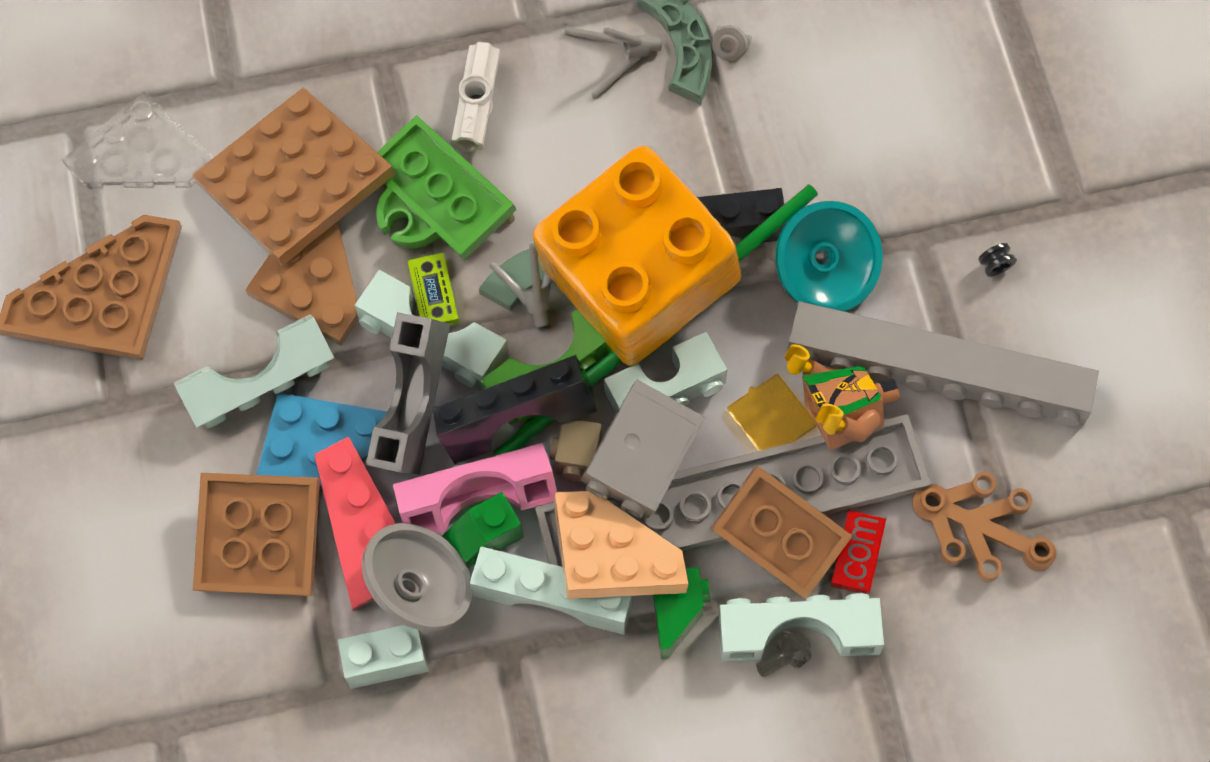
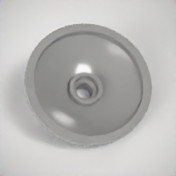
M399 523L382 528L367 543L362 556L364 581L376 603L392 618L411 628L437 631L454 625L466 613L471 604L473 589L470 587V572L458 551L442 536L419 525Z

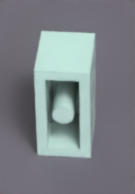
M401 625L338 639L344 677L350 689L429 672L422 635L418 629Z

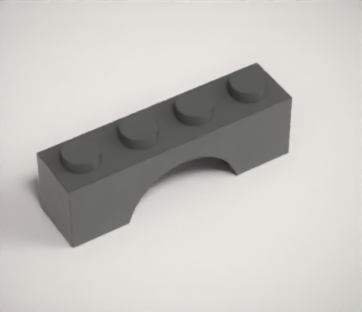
M397 312L389 349L396 365L395 391L386 415L373 427L366 465L400 473L420 475L450 329L449 323Z

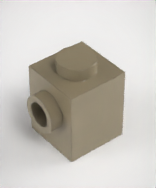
M573 420L562 424L560 437L553 436L549 459L555 460L556 473L562 474V477L567 480L581 482L580 479L602 441V424L581 420Z

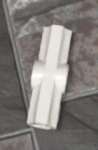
M477 42L474 45H469L464 77L459 84L460 98L451 142L452 146L465 152L475 153L477 150H483L489 114H491L493 109L492 97L500 59V49L493 47L490 43ZM473 95L483 96L479 99H470V97Z

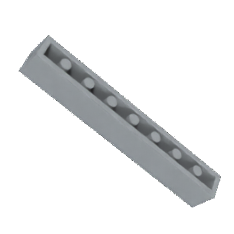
M800 301L798 302L787 348L788 351L791 345H800L809 352V360H814L821 365L830 366V368L834 369L856 366L864 367L870 378L876 382L894 379L895 382L903 383L907 388L914 391L933 390L941 392L949 399L963 400L967 398L980 401V404L987 408H1010L1018 410L1019 414L1026 417L1036 418L1044 416L1056 419L1057 423L1070 427L1084 426L1092 412L1099 370Z

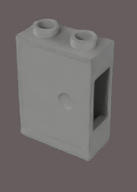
M637 379L629 389L580 480L588 484L586 489L595 496L602 499H607L609 496L622 503L621 509L636 518H642V516L649 518L657 510L705 417Z

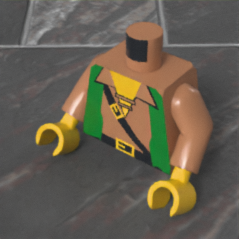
M797 344L789 347L784 356V359L788 362L787 370L792 375H799L802 371L805 406L830 450L852 441L864 442L874 431L883 427V405L900 400L899 390L894 379L874 384L864 367L827 368L814 360H809L810 354L804 347Z

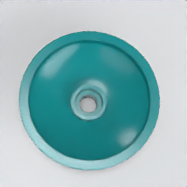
M839 201L815 202L797 211L783 227L775 250V265L778 278L786 293L797 304L800 301L843 312L852 309L868 297L877 284L883 263L882 243L871 220L856 207ZM819 250L824 255V259L820 264L815 258Z

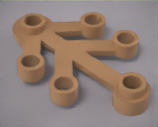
M980 472L975 475L973 481L947 490L940 485L931 484L930 487L916 490L912 499L913 510L920 519L931 522L941 546V559L946 564L956 565L962 561L966 552L964 544L960 540L954 539L948 520L962 526L977 563V575L985 582H992L999 577L1002 571V564L997 557L991 555L984 536L1022 553L1025 565L1034 571L1048 569L1056 558V548L1049 539L1044 537L1029 539L991 521L1012 513L1017 515L1026 513L1032 504V496L1027 490L1017 488L1010 493L1008 498L972 510H966L955 505L974 496L979 498L991 496L996 488V479L988 472ZM977 481H987L990 484V489H980L977 486ZM930 496L938 499L939 505L931 507L926 503L925 499ZM1016 496L1024 498L1026 506L1019 507L1015 505L1013 498ZM950 546L956 547L960 555L958 557H950L946 552V548ZM1037 546L1044 547L1047 550V556L1039 557L1036 555L1034 548ZM985 563L992 564L996 569V573H985L982 565Z

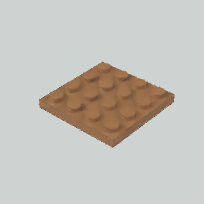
M303 87L192 174L196 184L283 266L393 177L395 172L393 167Z

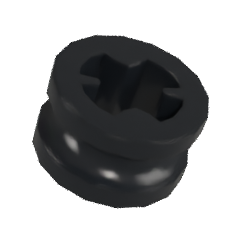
M1008 243L992 246L979 256L980 264L987 266L985 273L988 277L999 275L1016 263V257L1008 253L1011 249Z

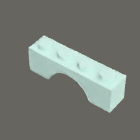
M378 270L354 306L359 323L363 328L373 334H378L380 331L392 339L397 312L413 315L414 299L410 286ZM474 322L460 331L448 333L442 367L455 373V378L468 387L476 385L482 388L481 379L502 365L509 355L507 340Z
M309 314L277 330L275 354L269 365L257 375L245 379H232L222 376L209 366H206L174 382L175 388L196 428L203 424L206 429L211 428L226 419L225 413L239 407L240 411H244L258 404L261 401L260 395L270 390H273L274 394L280 393L295 384L294 378L306 372L310 377L329 367L327 361L333 359L334 356L315 318Z
M480 547L470 580V587L473 589L474 597L509 606L524 603L552 608L567 613L588 626L625 635L634 601V596L567 599L563 567L485 547Z
M856 593L847 595L845 597L846 600H830V597L826 595L810 596L806 598V601L790 602L788 597H772L767 599L766 603L752 604L749 599L744 598L728 600L727 605H720L719 609L721 661L761 660L764 650L771 639L784 630L796 627L810 628L822 633L834 644L840 656L880 655L884 646L880 598H869L868 594Z

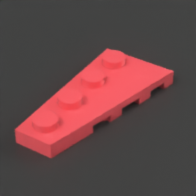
M348 436L314 454L351 607L354 611L374 600L365 584L362 573L364 549L379 530L396 523Z

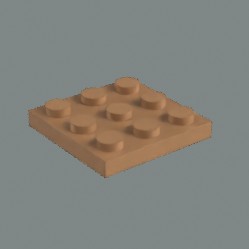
M201 473L193 591L313 596L320 479L313 477Z

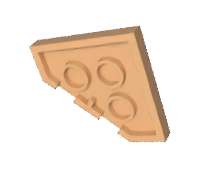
M589 491L555 492L554 507L567 599L687 592L688 580L682 550L607 499L597 497Z

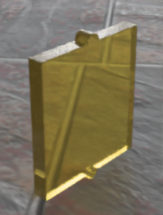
M778 373L756 388L753 386L749 387L747 394L727 406L728 412L758 451L796 442L797 439L817 427L811 415Z

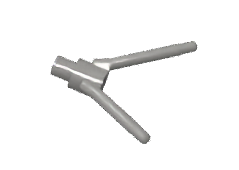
M570 27L565 28V34L620 44L622 46L626 60L591 93L593 98H597L630 66L638 62L640 57L648 56L649 52L661 51L662 48L660 37L632 36L607 27L604 28L603 33Z
M531 243L529 244V257L533 288L523 290L495 262L490 264V268L518 296L520 301L526 304L528 314L533 316L535 327H541L550 324L547 310L550 309L548 298L552 279L545 273L541 286L538 253L535 244Z

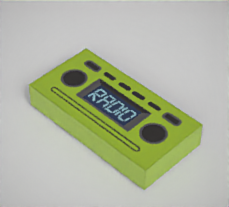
M444 252L407 260L420 317L449 323L450 326L460 324Z

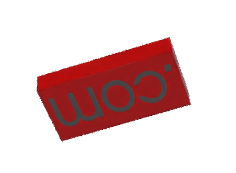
M848 510L844 530L850 533L852 537L837 557L831 587L870 594L886 524L885 518Z

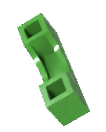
M577 309L571 313L574 332L573 341L569 349L560 358L543 365H529L510 358L481 379L482 389L574 355L577 356L586 373L608 355L612 349ZM527 415L508 421V424L512 426L519 420L521 422H525L534 415Z

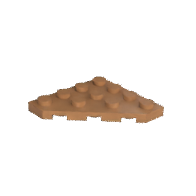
M142 215L131 222L132 226L113 236L110 234L85 249L87 252L69 263L65 260L39 276L40 280L23 290L18 288L7 294L0 312V335L143 360L181 233L182 225L180 221Z

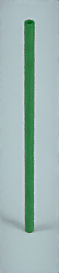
M806 185L736 245L738 262L743 260L784 225L797 211L818 196L817 191L812 185ZM613 350L586 372L592 387L622 363ZM536 415L493 451L494 454L497 456L521 449L554 419Z

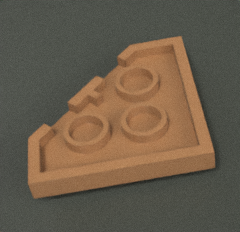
M338 221L283 266L273 256L269 255L245 289L248 296L294 321L309 314L312 315L323 336L342 346L359 320L354 306L357 298Z

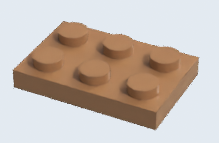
M757 465L710 527L713 532L804 599L809 597L852 537L850 533Z

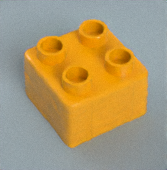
M639 146L628 152L584 189L543 219L533 231V241L543 271L556 283L560 291L565 293L581 315L604 338L606 344L611 347L621 361L630 367L637 365L690 320L732 289L741 279L736 246L729 233L711 215L690 189L670 170L657 153L647 146Z

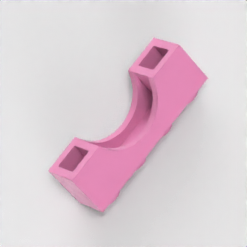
M543 443L393 484L402 523L419 525L437 534L447 531L449 522L460 510L473 503L487 500L500 492L504 493L509 503L514 504L521 511L554 502L555 492H557L553 471Z

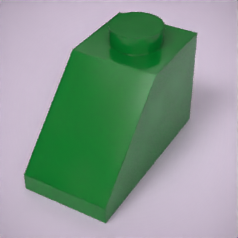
M503 492L467 510L442 535L458 551L467 568L476 564L480 547L501 551L524 538L522 524Z
M699 567L685 568L688 580L686 593L653 595L661 659L669 658L703 616L704 603L710 602L708 579H700Z

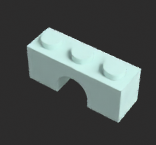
M707 331L672 348V362L678 373L667 382H654L647 378L639 363L605 378V394L615 413L619 410L629 389L637 379L684 406H687L690 400L700 395L709 397L719 392L724 384H726L728 369Z

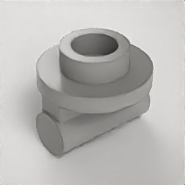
M718 26L712 37V49L721 59L734 61L739 59L746 49H749L752 36L744 34L735 26Z

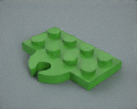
M417 115L377 152L393 167L395 175L383 184L386 190L380 196L376 209L378 225L384 235L391 231L395 220L402 217L409 219L407 227L402 231L395 232L390 238L399 247L415 249L428 246L440 238L459 257L465 260L517 210L514 203Z

